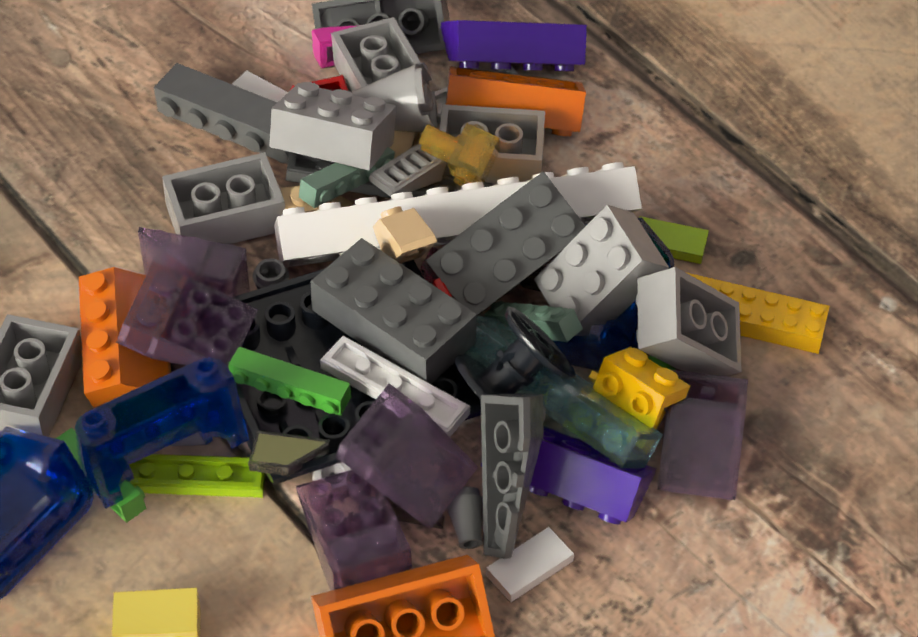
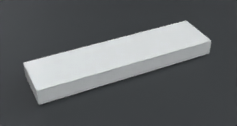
M342 336L320 360L321 369L342 381L350 383L354 388L446 440L452 436L470 414V406L345 336Z

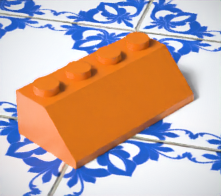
M450 66L445 105L545 111L544 128L552 129V134L572 136V132L581 131L586 91L582 82Z
M116 267L79 276L84 394L99 417L103 419L173 400L165 290L162 279Z
M468 554L311 596L320 637H495L480 565Z

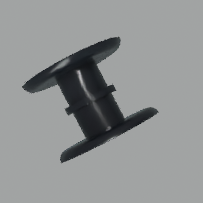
M509 306L506 309L505 318L517 339L507 349L502 347L496 352L498 357L488 367H485L482 363L468 355H458L455 358L460 374L480 399L481 395L517 393L524 385L529 386L534 381L533 377L544 366L562 379L571 380L576 378V372L571 363L552 339L524 313Z

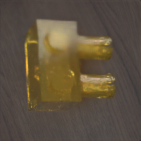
M466 123L461 135L458 134L457 137L427 124L419 140V144L422 145L421 151L448 163L450 174L454 176L453 181L460 186L473 182H483L485 184L500 152L499 137Z

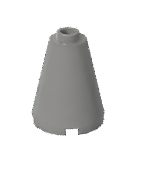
M425 63L415 64L351 92L354 96L363 98L378 97L385 100V103L397 105L394 131L436 132L435 127L438 126L435 92L430 90L429 84L425 83V81L432 80Z

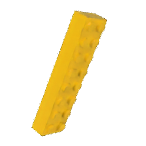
M687 273L739 302L740 336L819 354L830 308L829 305Z

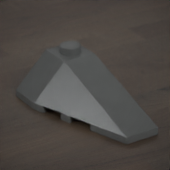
M330 0L312 3L315 29L358 26L394 17L416 54L445 50L441 22L449 21L447 0Z
M543 394L481 395L484 555L503 559L512 557L543 438V423L546 416Z

